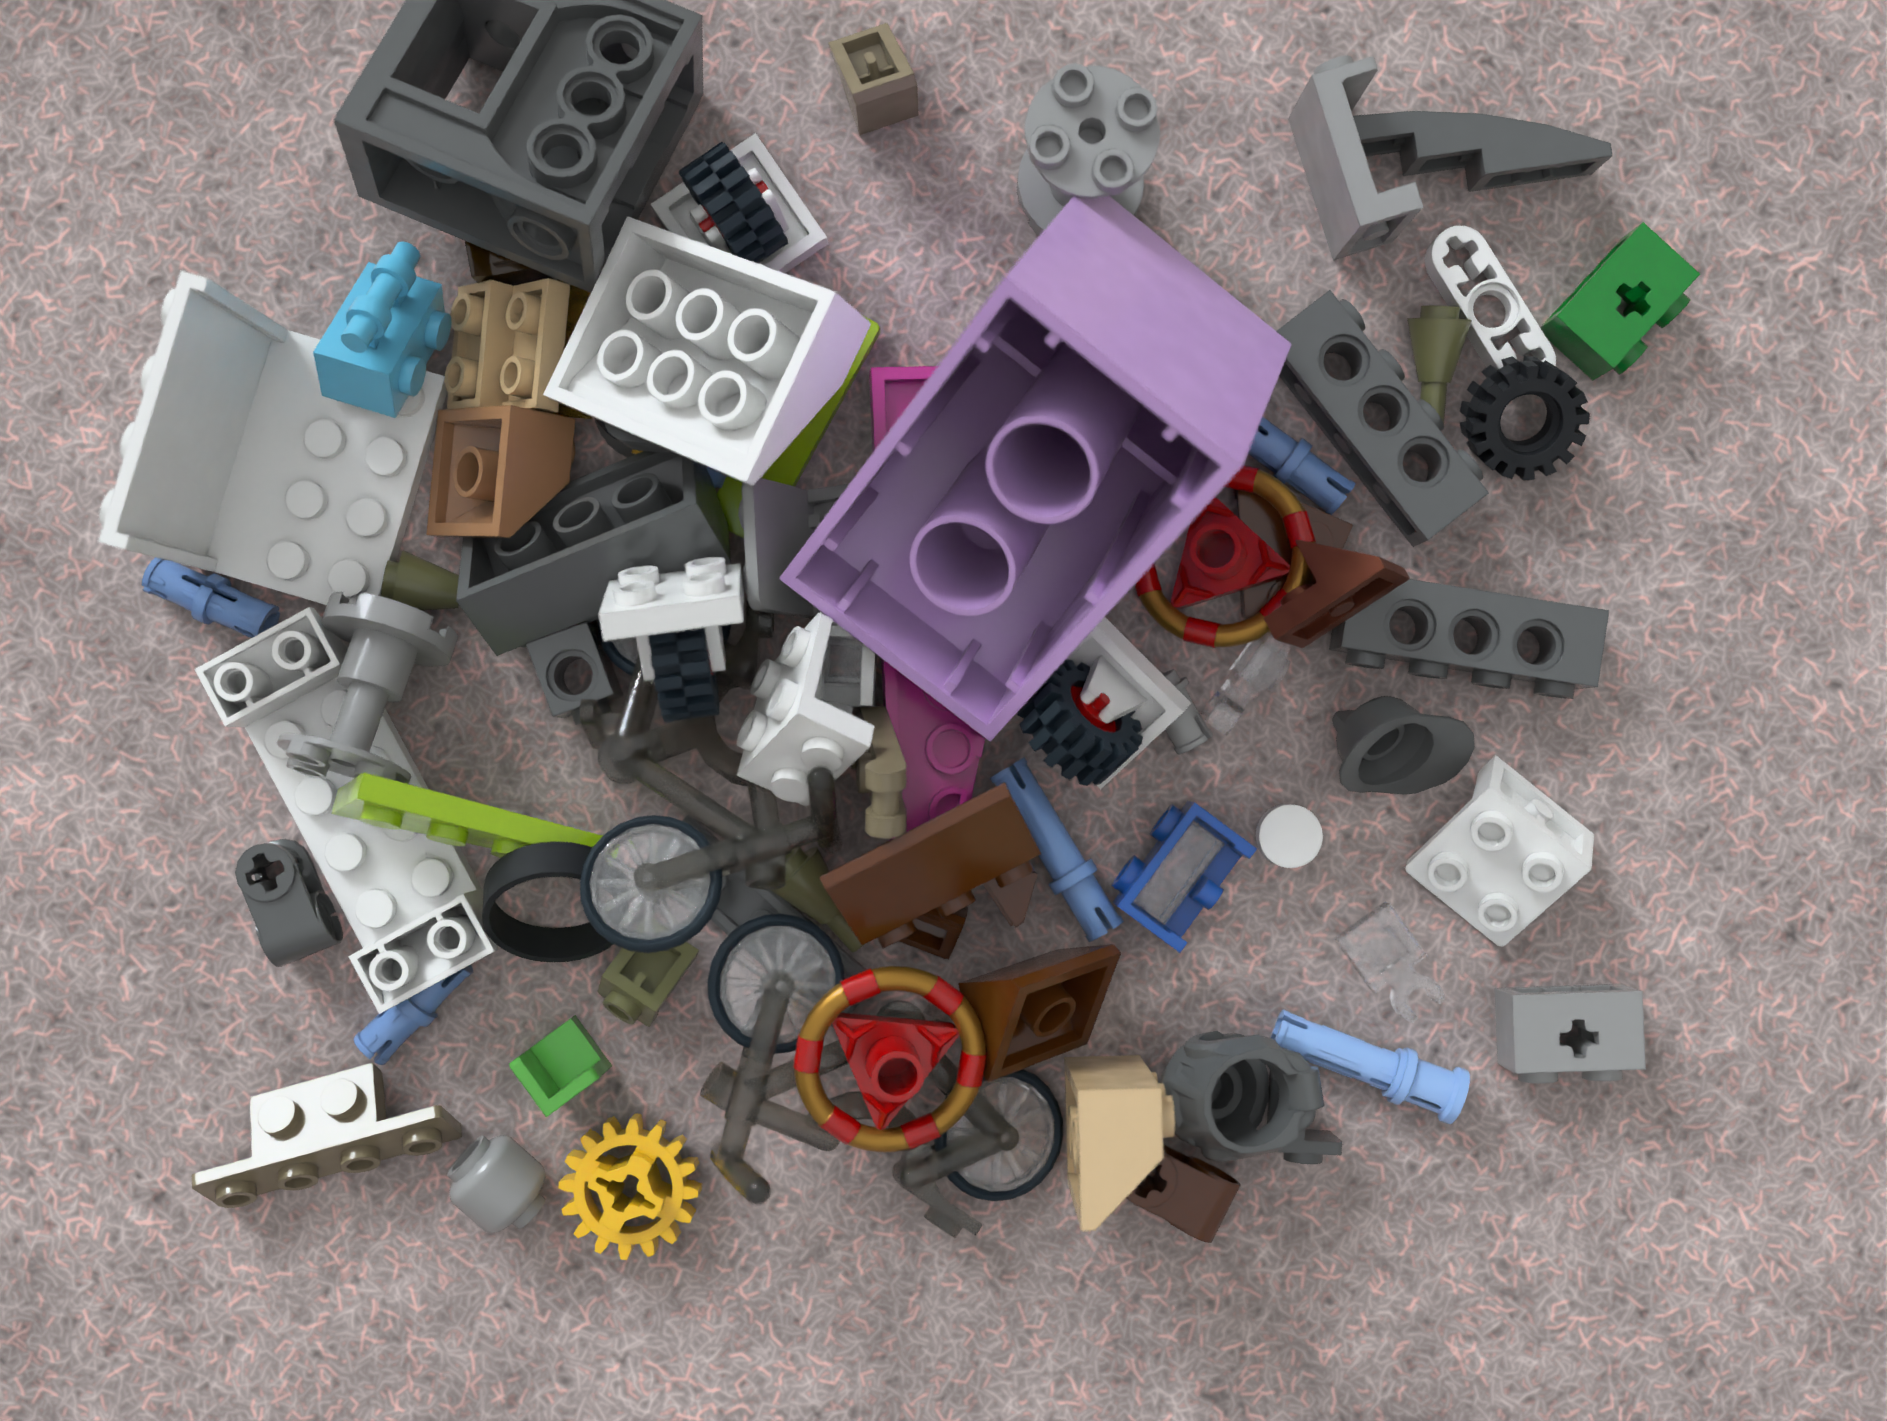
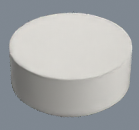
M1281 804L1272 807L1263 814L1256 827V843L1261 854L1271 863L1285 868H1297L1311 862L1318 854L1323 841V832L1318 819L1311 811L1299 805Z

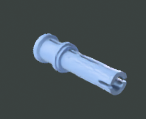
M1286 1010L1280 1012L1270 1037L1280 1047L1300 1053L1309 1063L1381 1089L1382 1096L1386 1097L1390 1103L1400 1105L1403 1101L1435 1112L1439 1121L1446 1124H1452L1457 1119L1468 1094L1470 1073L1464 1068L1455 1067L1452 1071L1419 1059L1417 1051L1408 1047L1404 1049L1398 1048L1395 1052L1380 1048L1359 1038L1306 1020Z

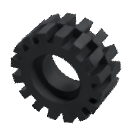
M1513 356L1501 359L1502 368L1497 370L1492 365H1489L1481 371L1486 377L1482 384L1479 385L1472 381L1467 388V391L1473 397L1470 402L1462 401L1460 412L1466 417L1465 422H1459L1461 433L1469 440L1466 444L1470 450L1491 470L1495 469L1501 476L1513 479L1514 474H1517L1523 481L1535 480L1534 471L1537 470L1545 476H1549L1557 472L1553 465L1554 461L1560 459L1567 465L1575 457L1567 450L1572 442L1580 446L1584 443L1586 435L1579 430L1580 424L1589 425L1590 413L1581 406L1588 403L1583 391L1575 386L1578 383L1571 376L1546 360L1542 362L1533 356H1524L1523 361H1518ZM1523 395L1541 397L1547 411L1546 420L1541 430L1533 437L1522 441L1506 438L1501 430V416L1505 407L1512 400Z

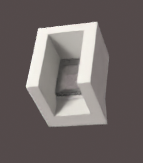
M833 620L815 698L854 707H875L877 654Z

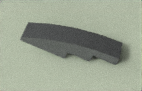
M1404 111L1353 116L1366 157L1399 152L1403 176L1465 168L1468 192L1592 175L1613 156L1611 143L1547 124L1481 113Z

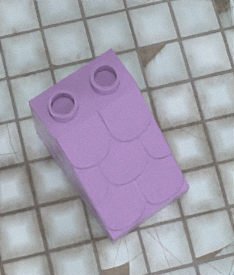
M1073 196L1003 278L779 579L991 742L1243 466L1292 344L1113 198L1106 196L1097 199H1083Z

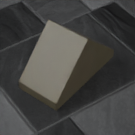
M888 23L828 42L859 135L918 116L916 78Z

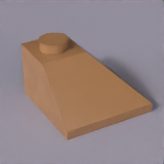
M513 405L438 410L426 535L479 538H510L570 483L571 465L575 458V443L573 441L575 419Z

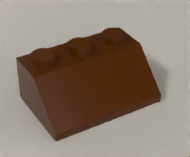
M1003 782L907 831L902 836L896 837L831 870L819 878L860 943L864 945L877 938L881 947L885 948L917 931L913 919L935 908L940 917L944 918L972 904L976 899L971 890L995 878L999 888H1003L1034 872L1035 869L1030 860L1041 855V852L1007 785Z

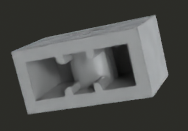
M1623 984L1494 988L1497 1064L1518 1074L1519 1081L1539 1084L1558 1082V1072H1582V1078L1591 1081H1618L1623 1079L1622 1070L1646 1069L1643 991ZM1572 1024L1578 1026V1036L1567 1037L1566 1045L1560 1042V1033L1570 1032Z

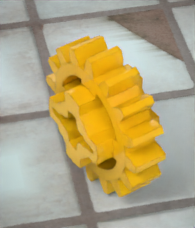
M635 1113L630 1118L626 1129L621 1128L615 1116L610 1117L603 1123V1138L599 1133L589 1129L580 1138L582 1146L587 1152L573 1149L567 1155L564 1162L575 1170L576 1173L565 1175L559 1181L558 1189L572 1192L574 1197L563 1206L561 1211L563 1215H580L582 1222L574 1232L577 1238L583 1237L591 1231L598 1236L595 1252L601 1254L612 1242L618 1244L620 1260H627L635 1244H640L646 1256L650 1257L655 1254L659 1247V1235L670 1244H673L678 1239L681 1231L675 1220L683 1223L691 1222L696 1209L684 1200L698 1197L702 1191V1183L688 1180L687 1176L696 1170L699 1160L698 1157L682 1159L679 1152L687 1140L684 1135L675 1137L670 1142L663 1137L666 1130V1121L660 1119L649 1131L643 1129L641 1114ZM618 1146H637L633 1154L619 1159L610 1154L607 1156L602 1155L604 1152ZM658 1158L662 1160L668 1169L672 1185L662 1180L656 1163ZM628 1175H633L639 1179L636 1188L638 1192L633 1198L627 1197L622 1193L625 1187L623 1181ZM591 1190L598 1193L604 1210L603 1213L595 1204ZM642 1215L654 1220L640 1226L625 1225L628 1220Z

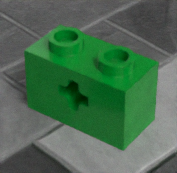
M1642 222L1619 240L1540 328L1546 338L1591 380L1597 379L1612 369L1620 375L1647 349L1648 346L1641 339L1656 323L1660 328H1664L1688 305L1691 299L1684 292L1700 273ZM1622 299L1629 304L1623 311L1624 317L1616 310Z

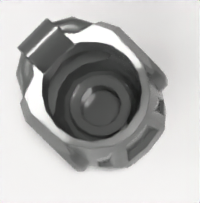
M1218 1031L1194 1035L1176 1050L1163 1070L1160 1083H1164L1166 1095H1172L1175 1115L1174 1134L1180 1140L1201 1148V1153L1205 1158L1216 1162H1227L1280 1151L1298 1138V1135L1312 1124L1317 1109L1324 1107L1319 1068L1310 1066L1300 1053L1282 1048L1274 1039L1261 1035L1244 1036L1234 1032L1223 1034ZM1267 1065L1274 1074L1279 1087V1102L1276 1112L1268 1124L1256 1130L1262 1122L1269 1100Z

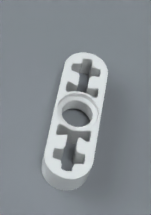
M1453 226L1439 234L1426 251V271L1447 306L1460 307L1459 319L1472 320L1467 338L1486 368L1492 365L1498 370L1503 367L1501 359L1512 356L1517 359L1509 342H1506L1498 349L1492 343V341L1506 335L1515 326L1518 327L1521 334L1510 342L1520 356L1531 353L1540 361L1544 362L1546 360L1556 366L1554 349L1484 237L1478 231L1468 226ZM1448 243L1455 251L1463 247L1469 251L1470 257L1465 261L1464 268L1472 281L1481 272L1487 278V280L1472 288L1465 296L1462 295L1458 288L1463 287L1469 281L1467 275L1459 265L1448 268L1443 261V258L1449 252ZM1491 295L1502 302L1505 308V319L1501 326L1489 328L1477 321L1473 312L1474 302L1477 297Z

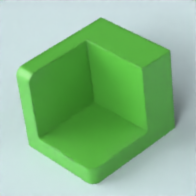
M575 1015L510 1062L509 1066L543 1114L548 1117L598 1080L612 1067V1064Z

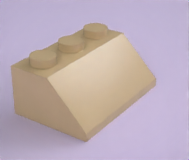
M1140 1055L1064 1057L1067 1184L1081 1231H1095L1162 1161L1163 1138L1174 1137L1175 1115L1172 1095H1166L1164 1083H1158L1157 1073L1149 1070Z

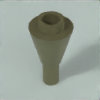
M1421 306L1420 318H1407L1418 382H1421L1420 399L1428 402L1436 410L1444 424L1447 383H1451L1472 320L1459 319L1460 307Z
M403 550L399 562L387 561L381 597L407 604L422 611L455 609L459 607L456 601L459 575Z
M796 846L787 852L770 871L776 878L770 885L769 890L822 925L827 924L851 952L860 949L863 945L834 904L819 878L830 871L818 847H813L804 852L800 846Z

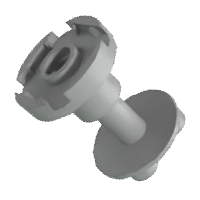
M1068 64L1060 68L1054 78L1044 84L1034 96L1025 120L1024 136L1027 150L1019 166L1017 196L1023 212L1029 218L1028 224L1036 235L1040 236L1073 196L1083 199H1097L1110 196L1133 216H1136L1143 195V176L1147 173L1155 158L1159 145L1160 128L1156 115L1158 107L1155 97L1150 91L1142 88L1126 74L1103 66Z
M334 592L330 595L321 622L327 630L350 644L337 677L338 683L348 688L333 733L330 740L302 734H281L277 745L286 751V755L289 756L286 766L308 776L326 778L329 770L356 778L364 772L409 784L411 774L389 760L370 753V749L387 701L400 702L402 700L414 664L428 667L448 665L451 661L458 635L449 626L447 629H440L439 633L431 630L430 627L434 617L407 604L359 592L354 605L348 604L350 599L343 595L344 592Z

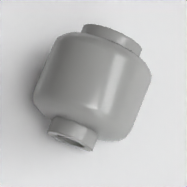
M484 1135L480 1136L463 1151L447 1173V1176L453 1181L449 1189L451 1202L487 1233L500 1232L511 1224L518 1229H522L536 1216L545 1203V1198L539 1194L546 1178L544 1167L507 1135H500L490 1140Z

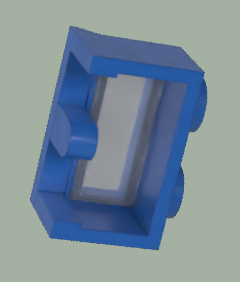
M1187 801L1181 810L1173 804L1165 810L1150 832V835L1158 840L1143 861L1135 855L1132 856L1112 883V887L1119 891L1113 903L1179 953L1187 944L1181 937L1203 907L1209 910L1218 901L1224 891L1220 887L1221 883L1241 856L1250 859L1257 850L1256 847L1201 806L1191 801Z

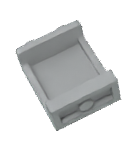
M1345 55L1333 58L1315 68L1314 74L1311 75L1288 118L1333 261L1392 243L1424 207L1416 182L1377 193L1352 115V110L1378 71L1373 56L1353 62L1352 56Z

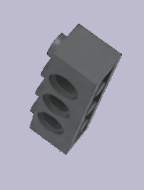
M1329 290L1276 331L1292 344L1279 377L1411 546H1417L1431 539L1489 494L1480 482L1483 479V473L1476 461L1467 452L1461 449L1456 451L1441 431L1444 429V424L1436 410L1423 399L1417 401L1402 382L1405 378L1404 372L1397 360L1384 349L1378 351L1364 334L1365 323L1357 309L1345 299L1339 301L1332 291ZM1325 354H1339L1348 361L1351 368L1349 380H1337L1327 373L1324 367ZM1365 403H1377L1387 411L1390 420L1387 431H1377L1366 423L1363 415ZM1406 452L1417 453L1426 461L1428 476L1425 482L1415 481L1406 474L1403 467V458Z
M1409 579L1332 629L1329 650L1347 653L1345 664L1352 666L1384 669L1385 659L1409 663L1408 674L1415 676L1447 679L1448 669L1471 672V684L1478 686L1510 689L1511 679L1534 682V694L1573 699L1575 689L1598 687L1609 610ZM1396 610L1406 612L1414 621L1415 634L1408 644L1398 642L1391 634L1390 619ZM1460 620L1470 623L1477 633V644L1470 654L1462 652L1454 642V629ZM1524 630L1531 632L1539 643V654L1532 664L1523 660L1517 649L1518 638Z

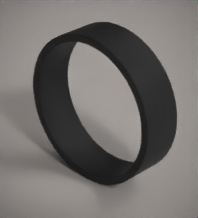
M542 842L518 848L495 862L486 875L483 891L482 923L489 938L500 948L515 956L540 962L581 960L599 954L614 945L597 933L590 922L563 928L534 926L509 916L495 902L505 891L533 879L546 877L581 879L583 865L593 847L572 842ZM605 854L596 870L594 884L606 890L617 901L603 917L619 932L625 933L629 922L628 878L620 864Z

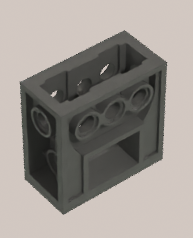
M405 0L333 119L358 196L591 293L627 216L639 219L703 96L702 15L667 0ZM469 58L503 72L480 113L445 100Z

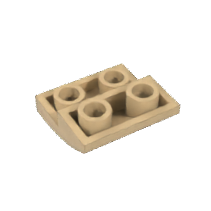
M547 278L515 286L487 280L458 287V296L451 308V325L454 329L452 359L447 365L444 377L445 388L448 392L447 409L513 405L546 413L558 412L559 402L543 394L564 352L570 284Z

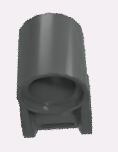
M279 839L269 843L254 845L243 852L237 861L235 871L237 884L241 888L255 922L260 945L273 965L282 967L341 943L343 940L342 926L338 916H330L336 911L331 900L323 890L312 859L304 846L294 840ZM280 860L283 864L284 872L269 879L265 868Z

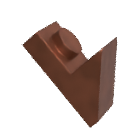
M1295 540L1317 583L1301 585L1288 592L1281 599L1280 603L1282 606L1264 617V620L1275 640L1304 648L1408 581L1410 577L1405 568L1378 556Z

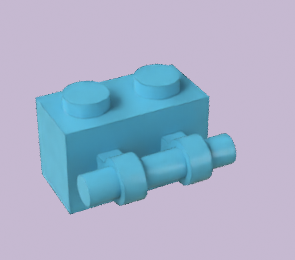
M398 242L391 254L383 255L377 264L367 263L313 351L322 396L396 418L408 396H416L421 390L428 360L434 350L441 351L448 341L451 331V315L445 313L442 284L416 276L414 268L421 255L412 244Z

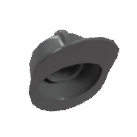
M1381 696L1373 698L1360 705L1356 710L1337 711L1332 718L1333 726L1337 732V751L1342 760L1339 769L1340 783L1350 792H1379L1402 795L1422 792L1444 784L1455 777L1469 762L1475 748L1474 733L1464 721L1447 716L1421 714L1402 699L1396 697Z

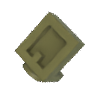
M646 915L631 936L652 939L664 937L673 932ZM688 942L667 951L653 953L628 951L622 948L601 976L598 993L605 998L602 1002L604 1007L615 1017L628 1024H634L638 1020L650 1027L658 1016L664 1002L696 959L699 950Z

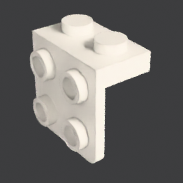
M820 612L804 629L796 626L790 632L783 645L781 654L775 661L766 659L759 667L750 691L752 695L757 697L755 708L745 719L737 738V746L744 749L737 776L772 791L775 796L782 800L797 802L806 807L870 748L874 725L815 698L832 626V618Z

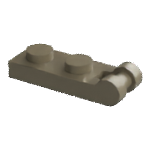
M860 707V719L874 725L870 748L851 765V769H856L858 793H868L872 804L865 811V831L872 837L896 838L906 833L907 810L902 798V790L907 785V764L886 707Z

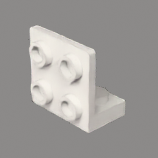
M1495 755L1478 772L1473 798L1408 859L1405 870L1497 946L1502 947L1509 943L1592 869L1594 834Z

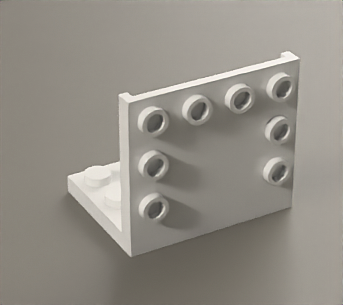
M181 271L176 288L169 291L162 305L161 321L164 328L156 354L147 360L141 374L143 396L135 421L128 425L121 439L120 455L123 462L115 488L107 493L100 508L99 519L102 530L98 542L216 572L327 605L330 595L334 592H344L343 595L350 599L348 604L354 605L359 592L381 596L385 567L388 560L395 562L397 560L436 431L438 410H442L447 395L444 383L445 376L426 371L421 390L416 396H408L396 418L324 397L321 394L313 354L320 339L289 331L210 279Z

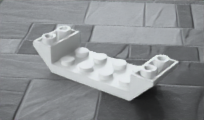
M308 607L194 670L224 726L245 727L363 949L348 957L378 1013L381 1014L498 949L483 927V889L460 846L426 838V834L403 829L380 828L360 820L333 815L331 812L337 790L354 778L329 770L326 778H316L296 772L286 766L289 756L286 755V751L277 745L279 736L281 734H302L330 740L348 688L342 686L337 681L348 648L339 637L323 626L321 622L322 617L312 607ZM384 708L370 753L389 760L411 774L410 785L428 789Z

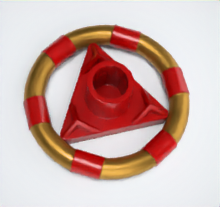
M1243 465L1224 487L1256 493L1267 500L1282 517L1292 550L1291 566L1217 497H1214L1189 525L1171 603L1162 592L1154 563L1134 584L1138 598H1140L1143 606L1152 618L1165 630L1186 642L1216 648L1239 646L1258 640L1271 633L1264 617L1282 606L1280 603L1281 599L1288 592L1301 585L1311 583L1313 574L1295 541L1302 540L1316 543L1308 512L1297 496L1284 483L1269 473L1260 470V468ZM1288 576L1283 588L1273 596L1258 614L1239 622L1221 624L1189 617L1178 610Z
M905 966L870 968L840 981V983L824 994L812 1008L798 1034L793 1064L794 1075L800 1098L806 1110L820 1128L843 1144L873 1152L912 1150L941 1137L942 1134L947 1132L963 1117L972 1105L980 1086H982L987 1057L986 1043L980 1020L969 1001L964 997L963 993L937 974L934 975L924 970ZM905 991L921 995L947 1014L953 1023L844 1013L843 1011L847 1007L878 995L881 992ZM831 1024L834 1027L875 1127L861 1124L842 1109L832 1104L823 1089L819 1070L824 1036ZM960 1037L962 1048L956 1083L947 1098L932 1112L898 1127H887L906 1102L919 1092L925 1078L957 1038Z

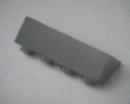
M643 451L570 481L510 538L463 537L457 603L495 655L498 656L518 647L525 648L527 647L526 644L573 625L586 621L590 623L599 618V611L609 580L619 579L618 573L622 570L638 566L658 567L659 574L685 571V564L687 562L707 557H722L725 559V564L731 563L728 523L712 479L707 471V466L679 454Z

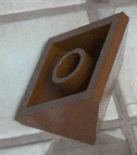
M1114 944L1058 949L958 983L960 992L963 993L975 1010L984 1032L987 1057L983 1077L988 1082H991L1088 1044L1121 955L1118 948Z

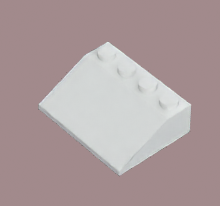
M627 216L543 395L753 486L841 387L871 323L834 291Z

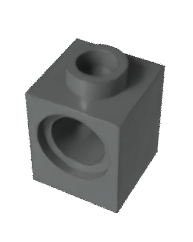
M586 621L526 644L553 717L567 718L572 716L575 725L583 724L611 713L609 701L624 696L612 662L604 652L598 637V625ZM584 659L592 669V682L587 690L575 695L567 688L564 675L567 667L573 661Z

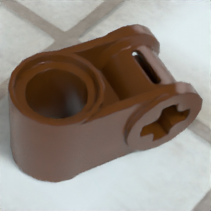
M1163 1144V1159L1155 1167L1157 1172L1153 1177L1147 1175L1127 1196V1199L1134 1205L1165 1219L1180 1231L1200 1241L1212 1243L1241 1184L1221 1169L1199 1158L1188 1157Z

